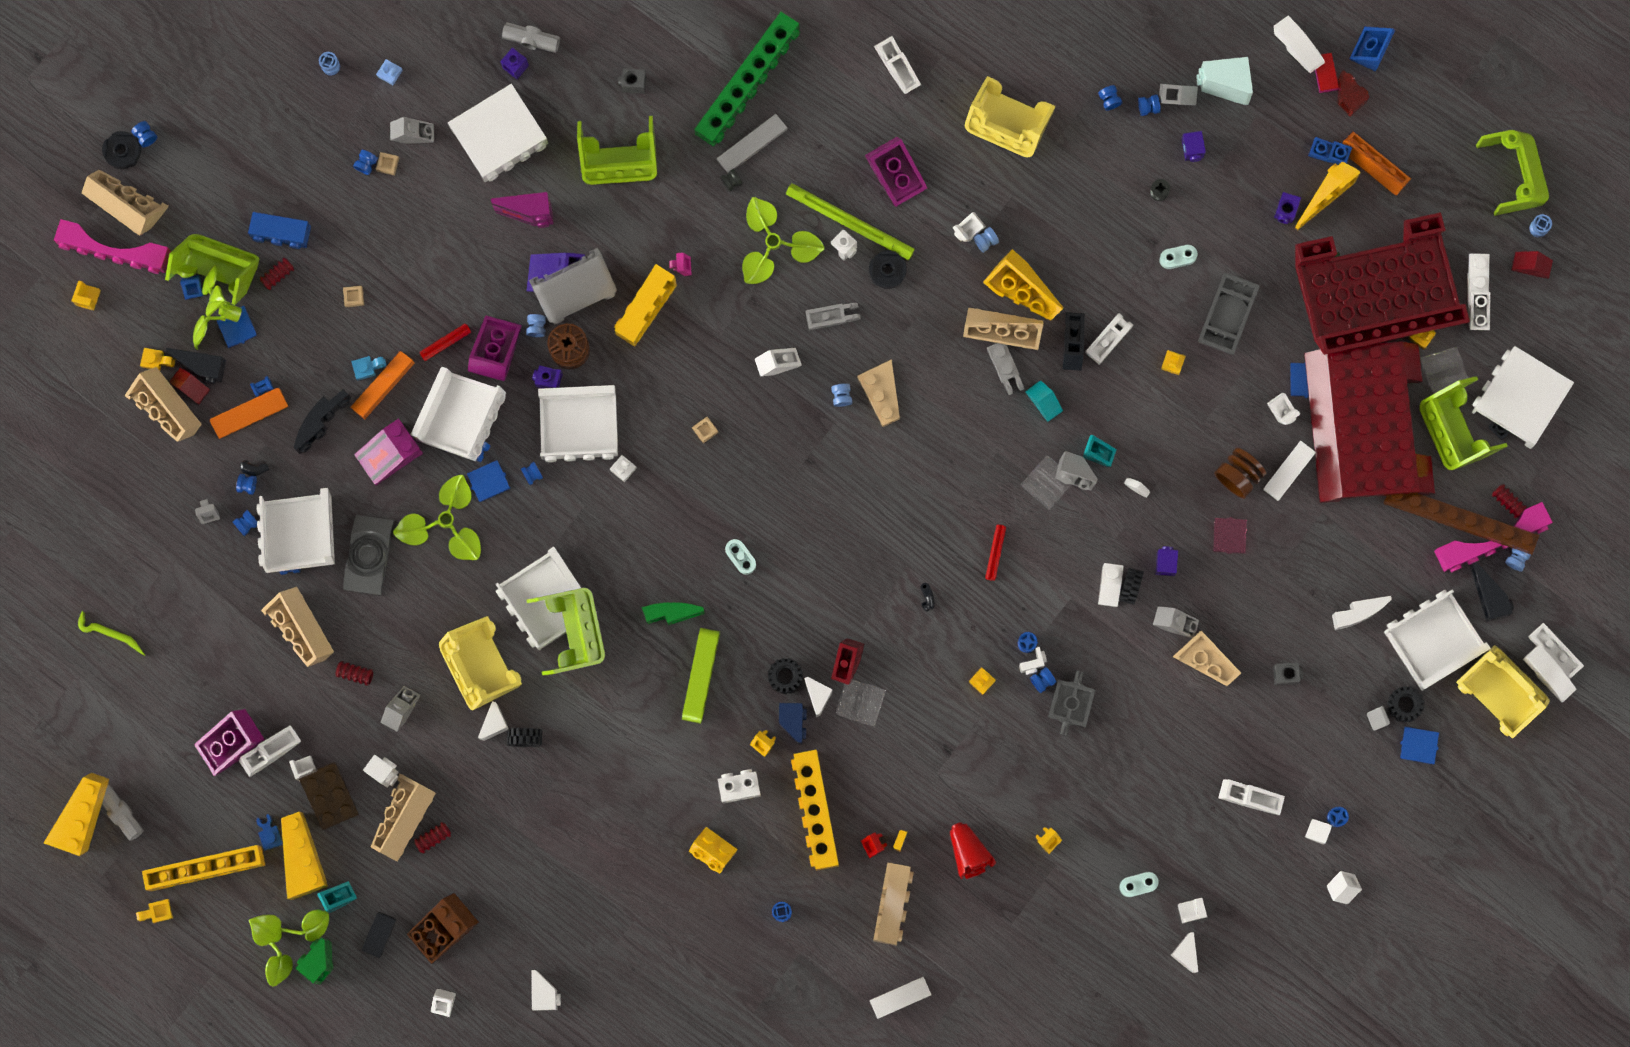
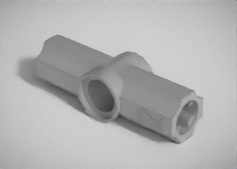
M506 22L503 28L502 39L520 43L523 47L531 50L538 48L553 53L558 51L559 36L544 33L533 26L522 27Z
M108 785L102 805L107 810L106 813L112 822L120 827L129 841H132L139 837L144 830L132 815L133 812L130 807Z

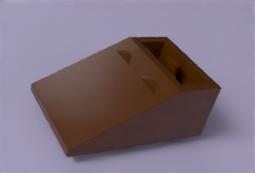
M452 893L443 898L407 935L428 961L433 964L467 935L479 922L458 896Z

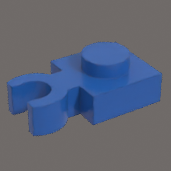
M267 814L268 821L266 824H262L260 818L256 819L258 826L263 829L258 834L264 851H269L283 845V839L278 826H271L273 819Z

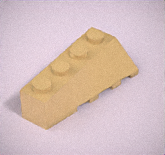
M101 170L88 175L82 194L139 236L152 229L168 208V205L164 203L160 205L154 202V198L149 195L144 197L137 193V189L132 186L121 185L120 180Z
M968 308L963 337L1038 350L1043 321Z
M157 367L139 373L125 394L129 400L133 399L136 402V406L140 410H146L153 421L157 420L161 424V428L177 442L194 436L202 425Z
M297 587L279 592L261 610L265 615L268 614L271 617V623L274 627L280 628L283 632V638L293 644V650L307 667L325 661L334 653Z
M400 773L397 779L400 781L397 789L393 788L391 794L393 797L391 805L386 807L384 811V823L379 824L371 848L397 862L404 853L405 847L413 837L415 829L423 819L424 813L436 794Z
M887 863L873 939L875 942L897 946V941L901 942L903 930L899 929L901 922H905L907 911L903 910L904 902L908 903L910 891L906 890L908 883L912 884L914 872L910 871L911 867Z

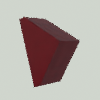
M1539 251L1515 252L1511 271L1549 279L1553 260Z
M181 367L169 381L170 384L198 405L210 391L208 387Z

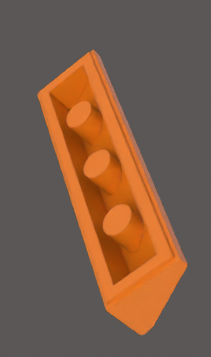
M1352 132L1343 141L1342 144L1352 147L1349 158L1394 195H1398L1411 180L1409 176L1355 132Z
M400 351L350 408L365 420L415 364L414 361Z
M276 388L211 418L210 422L218 438L221 439L289 406L280 388Z

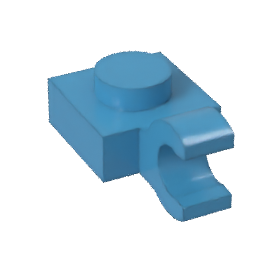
M368 356L351 361L357 381L375 376L374 370L387 366L383 357H378L372 361L371 357Z

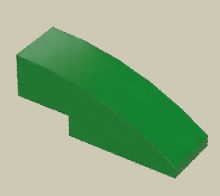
M667 602L642 607L647 624L666 619L669 626L705 614L703 607L686 603Z

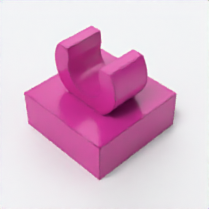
M676 253V260L669 261V268L683 276L691 275V257L685 253Z

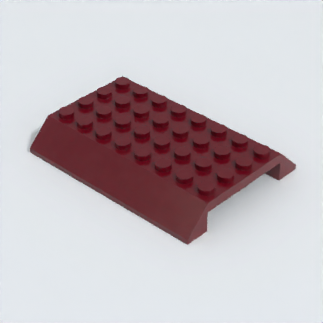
M1441 212L1404 220L1403 242L1338 257H1335L1337 251L1333 236L1295 245V268L1314 341L1324 355L1470 322L1466 305H1460L1442 239L1441 234L1446 229Z
M1408 342L1371 344L1324 355L1320 349L1304 353L1320 503L1339 502L1343 498L1409 493L1420 495L1435 494L1431 456L1415 454L1408 383L1423 382L1419 345Z

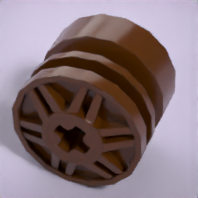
M568 323L561 324L554 328L548 336V349L552 359L558 366L572 370L579 368L587 361L590 346L585 333L580 327ZM570 341L572 345L565 347L564 343L567 344Z
M1235 448L1232 452L1233 455H1229L1227 458L1231 465L1222 463L1214 474L1230 492L1245 499L1253 490L1251 482L1258 484L1260 478H1263L1267 473L1256 458L1240 448Z

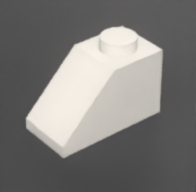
M796 348L769 350L755 358L760 376L776 375L802 366Z
M1104 563L1098 605L1118 607L1123 565Z
M532 970V1010H558V1006H561V994H557V989L537 970Z

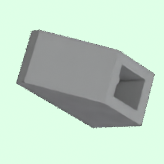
M1160 84L1159 102L1165 104L1196 105L1198 87Z
M402 117L390 122V140L405 144L433 143L434 124Z
M1067 451L1064 452L1059 460L1055 479L1065 484H1072L1083 490L1091 491L1098 479L1084 457Z
M1158 606L1153 625L1168 632L1194 638L1199 620L1176 608Z
M403 686L386 706L381 723L398 732L410 716L420 698V694Z

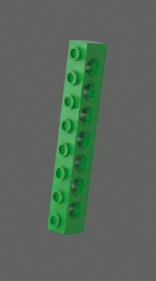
M783 12L779 13L694 129L696 136L713 147L716 143L719 144L723 140L724 132L727 128L730 129L734 125L735 117L738 113L741 114L745 110L746 102L749 98L753 99L756 95L759 84H764L770 69H775L781 54L785 55L790 47V42L792 40L795 41L799 36L800 28L798 22ZM780 33L786 35L783 39H779L776 36ZM768 48L775 49V52L769 54L766 52V50ZM757 63H763L764 67L756 68L755 65ZM747 77L754 79L751 83L744 81ZM736 92L743 94L740 98L733 96ZM724 107L732 108L728 113L722 111ZM718 121L721 123V125L719 127H713L712 123Z

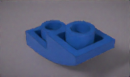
M1315 137L1308 156L1334 164H1340L1341 162L1347 164L1352 147L1336 141L1331 143Z

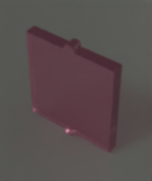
M1229 517V519L1215 518L1213 552L1245 554L1247 520L1233 519L1232 517Z

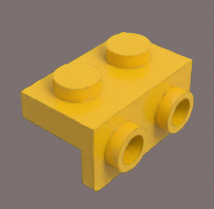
M705 827L693 842L689 852L695 858L707 864L711 870L720 874L738 849L708 827Z

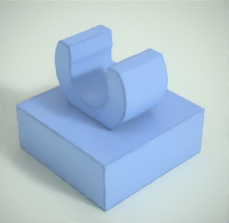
M386 59L376 75L387 83L394 85L403 70Z

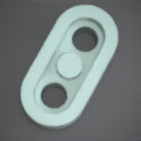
M1192 245L1166 249L1161 253L1160 264L1166 269L1191 265L1196 261L1198 253ZM1189 251L1191 256H1186L1185 252ZM1170 255L1173 257V260L1169 261L1166 257Z
M730 540L725 547L727 556L740 573L744 575L753 573L756 569V561L740 540ZM738 547L739 551L737 553H733L732 548ZM745 562L750 563V567L744 568L743 564Z
M1146 872L1123 879L1119 889L1125 897H1134L1154 891L1158 887L1159 881L1154 873ZM1150 878L1152 885H1146L1145 880ZM1131 883L1133 890H1127L1126 885Z

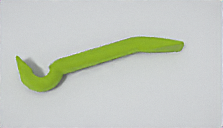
M81 612L78 619V627L82 632L97 631L127 643L133 649L146 656L137 642L126 634L97 623H91L88 627H85V612Z

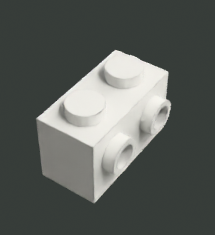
M376 755L372 757L363 769L364 772L387 788L389 785H394L399 773L395 769L397 765L386 757L382 760Z
M749 769L740 771L741 775L733 776V773L721 775L722 778L718 779L722 803L760 797L757 773Z

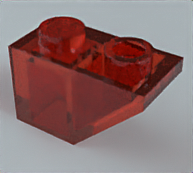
M1343 70L1338 78V105L1351 117L1367 103L1370 96L1363 86L1360 87L1355 82L1356 80L1352 74L1346 73Z

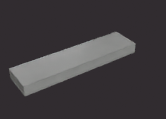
M777 114L773 115L720 155L717 161L727 173L731 169L735 170L787 131L786 125Z

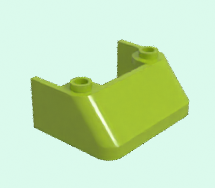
M649 116V132L638 135L636 140L637 146L600 149L596 138L583 137L581 121L577 122V142L581 173L585 183L594 185L649 181L656 177L657 160L653 116Z
M1515 130L1481 136L1476 144L1477 148L1502 143L1508 149H1516L1524 179V184H1521L1516 190L1517 200L1499 204L1494 211V216L1544 205L1549 198V192L1533 136Z
M192 234L169 253L165 280L169 281L176 274L183 278H190L196 273L206 276L213 265H216V280L229 285L228 291L233 295L231 304L236 305L248 292L258 268L259 257L211 238Z
M1477 376L1459 380L1422 400L1420 403L1422 417L1443 465L1448 470L1461 468L1508 447L1507 443L1490 447L1489 443L1484 439L1474 442L1459 407L1463 406L1468 398L1464 387L1477 381Z
M579 588L527 599V603L545 600L546 607L550 612H562L570 648L559 654V668L542 671V675L599 664L604 660L605 651L592 592L589 589Z

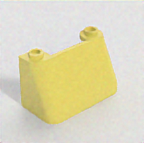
M987 76L971 104L965 122L966 130L973 135L1023 157H1031L1050 121L1055 106L1043 101L1038 102L1034 109L1001 94L1002 85L997 80Z
M488 616L447 632L439 642L440 651L466 704L471 710L477 709L522 685L519 673L514 670L508 671L492 639L496 628Z
M1495 645L1456 682L1462 693L1474 694L1500 720L1501 732L1512 739L1538 716L1550 702L1547 695Z

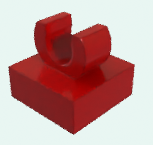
M875 832L861 840L869 858L879 854L887 846V843L881 844L879 840L883 836L882 834H876Z

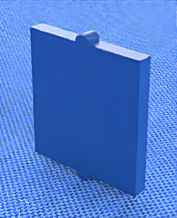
M245 306L240 307L242 312L238 322L228 319L225 321L216 320L228 348L239 343L244 344L246 340L257 336Z
M1290 363L1291 396H1304L1308 398L1305 363Z
M498 460L467 473L472 484L471 489L475 491L479 502L510 489L505 478L506 474L502 471Z
M1404 727L1403 741L1400 742L1402 745L1400 759L1434 765L1436 751L1439 749L1437 747L1439 733Z

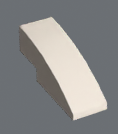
M1289 16L1274 25V34L1286 45L1287 51L1309 73L1325 63V60L1310 39Z
M893 36L874 46L904 94L921 85Z
M1300 441L1263 490L1279 501L1316 452Z
M1391 596L1355 601L1350 604L1351 610L1335 612L1332 615L1335 630L1356 625L1370 618L1392 600Z
M1540 644L1522 659L1535 672L1534 675L1562 703L1576 690L1564 671Z
M290 725L258 744L255 749L241 756L239 762L248 776L251 777L290 751L301 740Z
M1223 780L1219 799L1280 815L1285 797L1233 780Z
M924 977L869 1001L877 1019L931 996Z

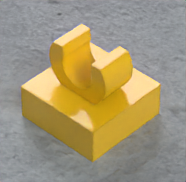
M1429 331L1412 335L1409 340L1425 350L1436 333Z
M1167 350L1161 369L1179 375L1186 356Z
M981 667L969 680V683L983 695L996 680Z
M767 730L759 731L750 744L764 757L770 752L776 740L775 736L772 739L766 736Z
M1044 827L1045 834L1042 837L1036 835V839L1040 846L1050 854L1062 839L1052 828L1048 830Z

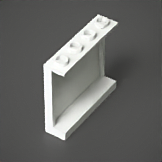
M512 84L448 122L450 129L479 171L484 182L495 180L499 176L498 174L511 170L516 163L526 161L532 153L544 150L548 144L546 136Z
M1514 346L1511 351L1506 350L1501 358L1504 362L1501 366L1497 365L1492 372L1494 378L1491 382L1488 380L1482 388L1485 391L1482 397L1477 396L1472 406L1475 408L1472 413L1474 414L1477 411L1526 441L1525 446L1531 449L1537 443L1574 382Z
M441 367L411 432V436L418 442L476 461L482 452L485 439L490 434V428L497 419L498 410L505 401L506 392L498 385L493 387L454 374L447 368Z
M615 385L538 389L541 424L540 456L542 460H545V462H556L557 459L575 461L576 458H583V460L589 461L594 460L595 457L610 460L614 459V456H618Z
M328 488L320 489V495L264 501L263 497L259 496L260 504H257V513L260 515V521H257L258 531L261 532V538H258L261 555L258 556L259 565L263 566L266 573L335 564L332 497Z
M555 547L549 549V553L503 583L496 584L498 587L496 593L501 600L505 599L509 604L506 606L511 616L516 615L519 620L516 624L522 632L526 631L529 635L526 639L531 647L534 648L536 646L538 650H541L566 633L562 612H550L546 607L545 600L527 603V599L581 588Z
M1443 590L1436 595V600L1432 602L1430 600L1425 601L1419 605L1421 609L1416 612L1413 609L1403 615V620L1400 622L1397 619L1387 625L1388 629L1384 631L1421 691L1491 649L1487 642L1483 643L1453 597V590L1449 592Z

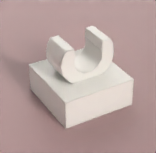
M621 455L610 468V471L625 482L637 467Z

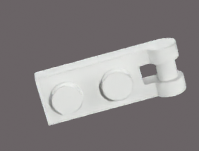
M1118 313L1085 353L1100 365L1134 325L1131 322H1126L1123 316ZM1117 324L1123 328L1121 331L1115 328Z

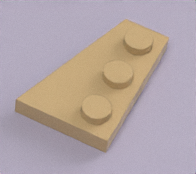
M892 359L858 375L857 378L882 427L899 420L900 415Z
M1202 631L1173 656L1226 686L1241 674Z

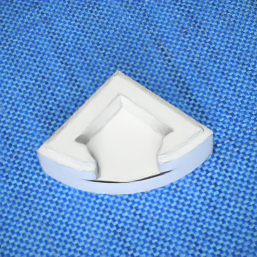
M1127 478L1124 482L1127 487L1146 498L1148 497L1150 491L1141 482L1131 478Z

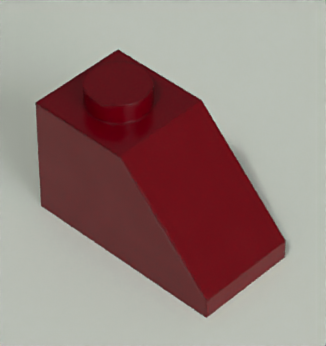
M848 638L840 642L831 679L848 685L851 683L861 661L864 643Z

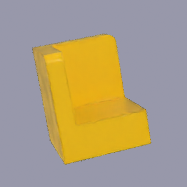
M78 281L72 302L76 306L94 311L101 290L88 286L83 281Z

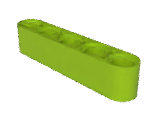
M700 628L682 720L702 723L720 631Z

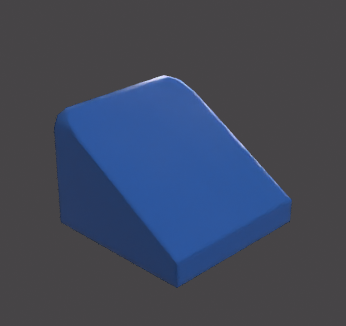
M200 275L181 279L180 283L185 300L204 296Z

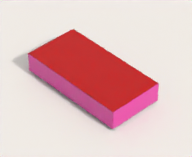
M1332 53L1321 54L1325 63L1315 70L1319 93L1338 90L1339 86Z

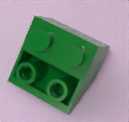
M325 938L316 939L310 946V952L307 955L303 954L297 961L299 965L296 969L313 984L320 985L333 970L332 944L329 939Z

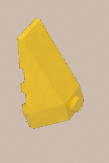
M1341 162L1339 165L1335 163L1327 170L1329 173L1295 228L1299 230L1354 185L1360 175V171L1345 162Z
M1013 249L983 281L997 295L1008 297L1014 300L1013 303L1017 305L1022 304L1030 308V311L1046 319L1052 320L1064 308L1030 265Z

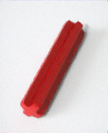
M463 324L420 351L423 360L427 361L470 334L469 326Z
M996 525L985 577L990 581H995L1006 532V526Z

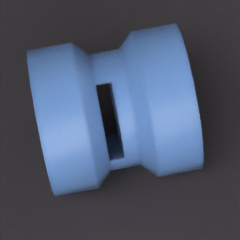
M332 52L321 54L319 64L323 72L327 75L337 74L340 70V63L336 55Z
M1544 214L1536 216L1529 226L1530 233L1538 238L1545 236L1552 227V220Z
M991 227L986 228L984 233L973 237L976 245L983 253L988 250L990 245L995 246L999 243V239Z
M538 314L528 315L527 322L529 327L526 329V335L544 337L545 329L543 327L546 323V316Z
M838 384L831 387L835 397L833 399L835 407L848 406L853 403L852 397L849 395L851 391L850 384Z
M1512 548V554L1506 559L1505 563L1512 569L1522 572L1525 567L1524 563L1526 560H1529L1531 554Z

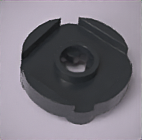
M114 132L111 134L112 136L108 139L106 138L102 146V154L105 160L116 169L134 167L141 154L138 140L129 132ZM121 146H124V149H126L123 154L117 152V149H120Z
M881 251L870 261L869 276L873 284L880 288L892 289L900 286L906 277V262L894 251ZM889 265L893 272L886 274L882 269Z

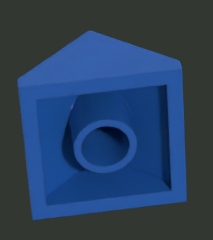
M1364 27L1350 56V60L1376 72L1395 30L1393 28Z

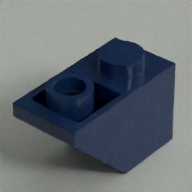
M779 703V725L798 744H802V739H806V728H803V720H807V708H803V703Z

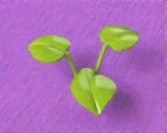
M752 197L747 207V223L755 232L765 228L768 234L765 239L767 249L764 256L760 252H752L744 258L742 269L745 283L758 284L767 280L772 275L774 263L767 259L770 250H776L780 245L792 247V257L801 263L812 261L824 250V245L820 239L807 231L796 232L792 236L793 243L782 241L779 235L771 233L768 226L774 225L777 220L775 207L769 202Z
M213 265L208 272L202 286L203 295L209 293L210 297L206 307L207 317L202 315L199 318L193 332V343L197 350L198 345L206 334L208 321H225L228 319L238 322L242 312L240 307L231 305L230 302L225 300L220 286L214 287L217 276L216 265ZM219 308V315L221 316H210Z
M457 475L449 479L441 487L439 500L443 505H449L447 511L439 515L438 520L425 526V519L422 516L409 514L399 522L393 531L395 537L401 542L415 546L423 544L428 539L427 529L439 524L442 528H450L455 535L449 541V551L455 558L460 560H478L480 557L481 545L477 534L469 528H463L457 533L453 526L454 517L450 513L452 507L462 509L470 503L471 490L464 475Z
M317 909L307 913L302 921L303 931L282 928L280 919L275 915H261L249 919L254 942L259 946L269 944L277 952V956L269 958L265 968L266 979L270 986H277L284 981L293 968L291 957L286 954L282 955L275 945V942H278L282 937L281 932L298 935L305 934L307 941H315L323 936L328 927V912Z

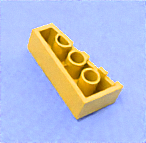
M655 264L644 284L637 292L636 297L627 306L623 318L616 322L614 328H616L615 333L617 336L634 347L637 345L677 287L674 275Z
M90 773L82 778L44 844L78 856L88 851L108 786V778L94 773Z
M299 811L281 818L287 899L294 900L328 887L304 813Z

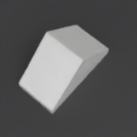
M806 677L804 679L816 717H819L833 690Z
M493 701L478 736L483 741L509 729L498 704Z
M1194 932L1185 936L1171 956L1192 973H1197L1198 964Z

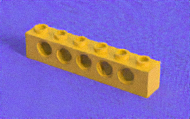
M817 750L794 754V759H791L793 771L797 770L798 778L794 779L796 790H801L802 797H799L798 801L800 809L805 811L802 822L803 827L808 828L809 836L805 837L807 848H812L813 855H809L811 867L815 866L816 871L838 867L839 864ZM803 768H811L813 771L812 775L804 777L801 774ZM807 787H814L816 794L814 796H807L805 794ZM813 805L820 808V812L816 816L809 813V808ZM815 825L823 826L824 831L822 834L816 835L812 832ZM819 844H825L827 852L819 854L816 851V847Z
M255 845L144 870L142 874L145 890L156 891L265 866L262 847Z

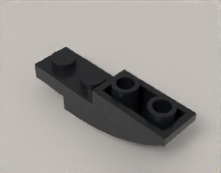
M344 389L330 401L323 396L308 413L298 431L294 444V449L299 454L307 452L316 439L320 440L324 437L325 431L328 428L323 423L332 420L339 409H344L349 404L351 397Z

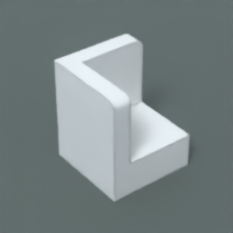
M312 756L297 761H289L294 777L298 781H300V776L316 770Z
M1340 871L1327 885L1333 901L1349 904L1362 890L1355 874Z
M1202 898L1178 904L1182 923L1207 917Z

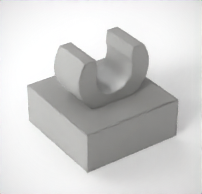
M208 499L200 501L201 507L195 509L196 516L201 524L220 519L215 505L209 504Z

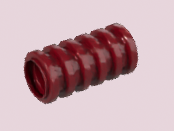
M283 257L282 262L279 261L277 266L274 265L272 270L269 269L268 273H264L265 276L259 277L267 289L271 290V287H275L277 282L280 283L282 278L285 279L286 275H290V271H295L287 258Z
M1501 484L1492 493V497H1496V501H1500V505H1504L1505 510H1509V513L1513 514L1514 518H1518L1527 509V506L1523 505L1522 501L1519 502L1518 497H1514V493H1510V489H1506L1505 485Z
M340 661L336 668V677L340 678L341 676L342 679L347 678L348 681L353 680L355 683L358 681L359 684L365 683V686H368L373 678V670H367L366 667L362 669L361 666L356 667L355 664L350 665L348 662L345 664L344 661Z
M441 822L440 826L436 825L435 829L431 828L429 833L425 832L424 836L420 835L419 839H414V843L418 850L424 854L426 853L425 850H431L430 847H435L436 843L440 844L441 840L445 841L447 836L451 837V832L447 825Z

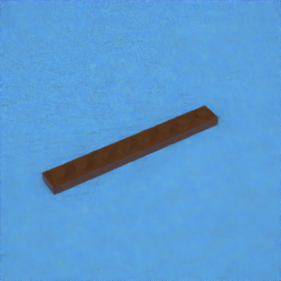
M1417 493L1386 495L1384 504L1531 555H1533L1540 536Z

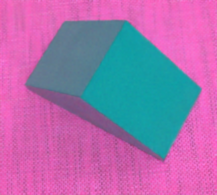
M1041 380L1025 391L1047 422L1063 412L1054 392Z
M1090 435L1083 457L1084 459L1111 467L1117 449L1096 436Z
M349 881L317 894L325 911L329 913L357 899Z

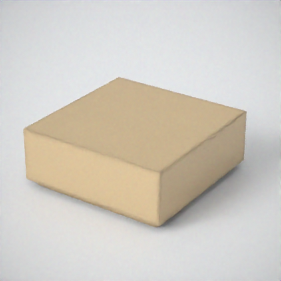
M380 152L376 171L395 176L399 156Z
M362 286L343 288L345 307L364 305Z
M708 417L692 427L703 444L719 433Z

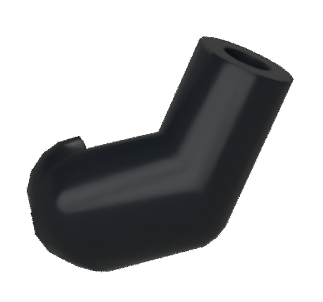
M247 460L240 463V470L249 476H258L269 470L266 462L257 466L249 463Z
M923 583L920 589L926 601L922 602L921 606L928 612L935 607L934 596L930 585Z

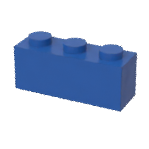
M253 212L248 234L255 242L264 243V241H269L276 246L287 244L291 248L301 249V247L307 248L311 225L308 221Z

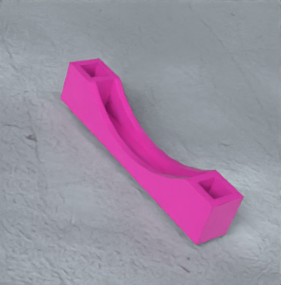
M60 219L54 241L59 245L58 247L63 250L69 251L71 248L82 255L94 254V257L105 260V258L112 259V262L120 265L128 263L135 269L147 268L149 272L159 274V272L166 273L169 253H171L168 247L154 243H148L131 249L111 248L90 238L79 224Z
M1543 502L1525 509L1514 524V527L1531 533L1537 531L1540 534L1549 530L1548 526L1553 522ZM1453 541L1437 548L1434 552L1443 571L1450 570L1452 573L1461 569V565L1466 562L1468 565L1479 561L1478 557L1484 554L1486 557L1497 553L1496 549L1502 547L1504 550L1509 547L1493 541L1477 544Z

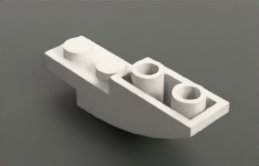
M1469 254L1467 303L1470 330H1490L1489 254Z

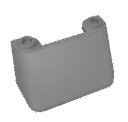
M598 248L589 251L590 255L587 256V259L583 256L581 257L582 260L550 275H543L545 279H538L536 276L529 280L548 322L558 324L564 320V317L604 298L608 300L615 296L617 288Z

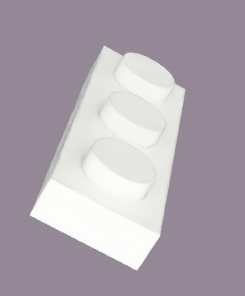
M1544 623L1528 636L1536 646L1540 644L1569 679L1584 667Z

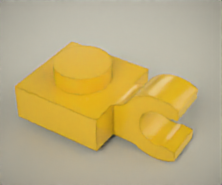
M144 348L140 366L147 369L157 367L160 371L161 365L174 368L176 360H173L172 357L164 356L163 351Z
M169 899L150 903V910L136 913L138 921L152 918V922L157 923L173 919Z

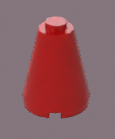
M959 822L952 826L950 837L958 874L961 879L964 876L966 879L978 876L985 872L986 866L989 865L991 868L996 864L995 858L967 824Z

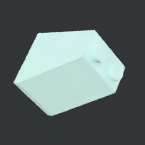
M1248 57L1203 61L1201 68H1199V74H1197V85H1201V92L1248 105L1253 94Z

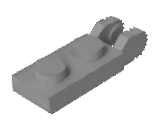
M841 303L806 310L809 330L845 324L846 322L861 319L860 314L847 316L844 314V311L857 309L858 303L844 305Z
M997 343L987 347L993 365L1008 395L1013 394L1012 386L1008 381L1013 378L1017 388L1020 391L1023 390L1024 386L1019 377L1020 374L1007 345Z

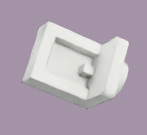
M972 212L959 225H955L953 229L955 230V236L960 241L968 242L986 226L976 213Z
M842 230L831 241V245L838 250L839 257L843 261L847 258H852L857 252V241L845 230Z
M1285 393L1279 394L1267 403L1277 421L1284 425L1293 423L1296 417L1300 415L1299 411L1294 409Z
M1040 647L1035 648L1036 660L1020 663L1021 673L1026 672V675L1037 673V669L1044 668V663L1047 662L1045 652L1041 651Z

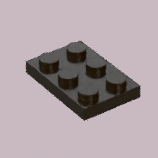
M336 762L299 777L322 830L359 815Z

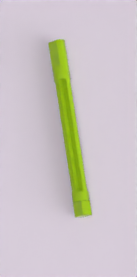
M793 183L787 189L786 195L886 249L898 253L901 257L907 260L911 259L915 251L911 246Z

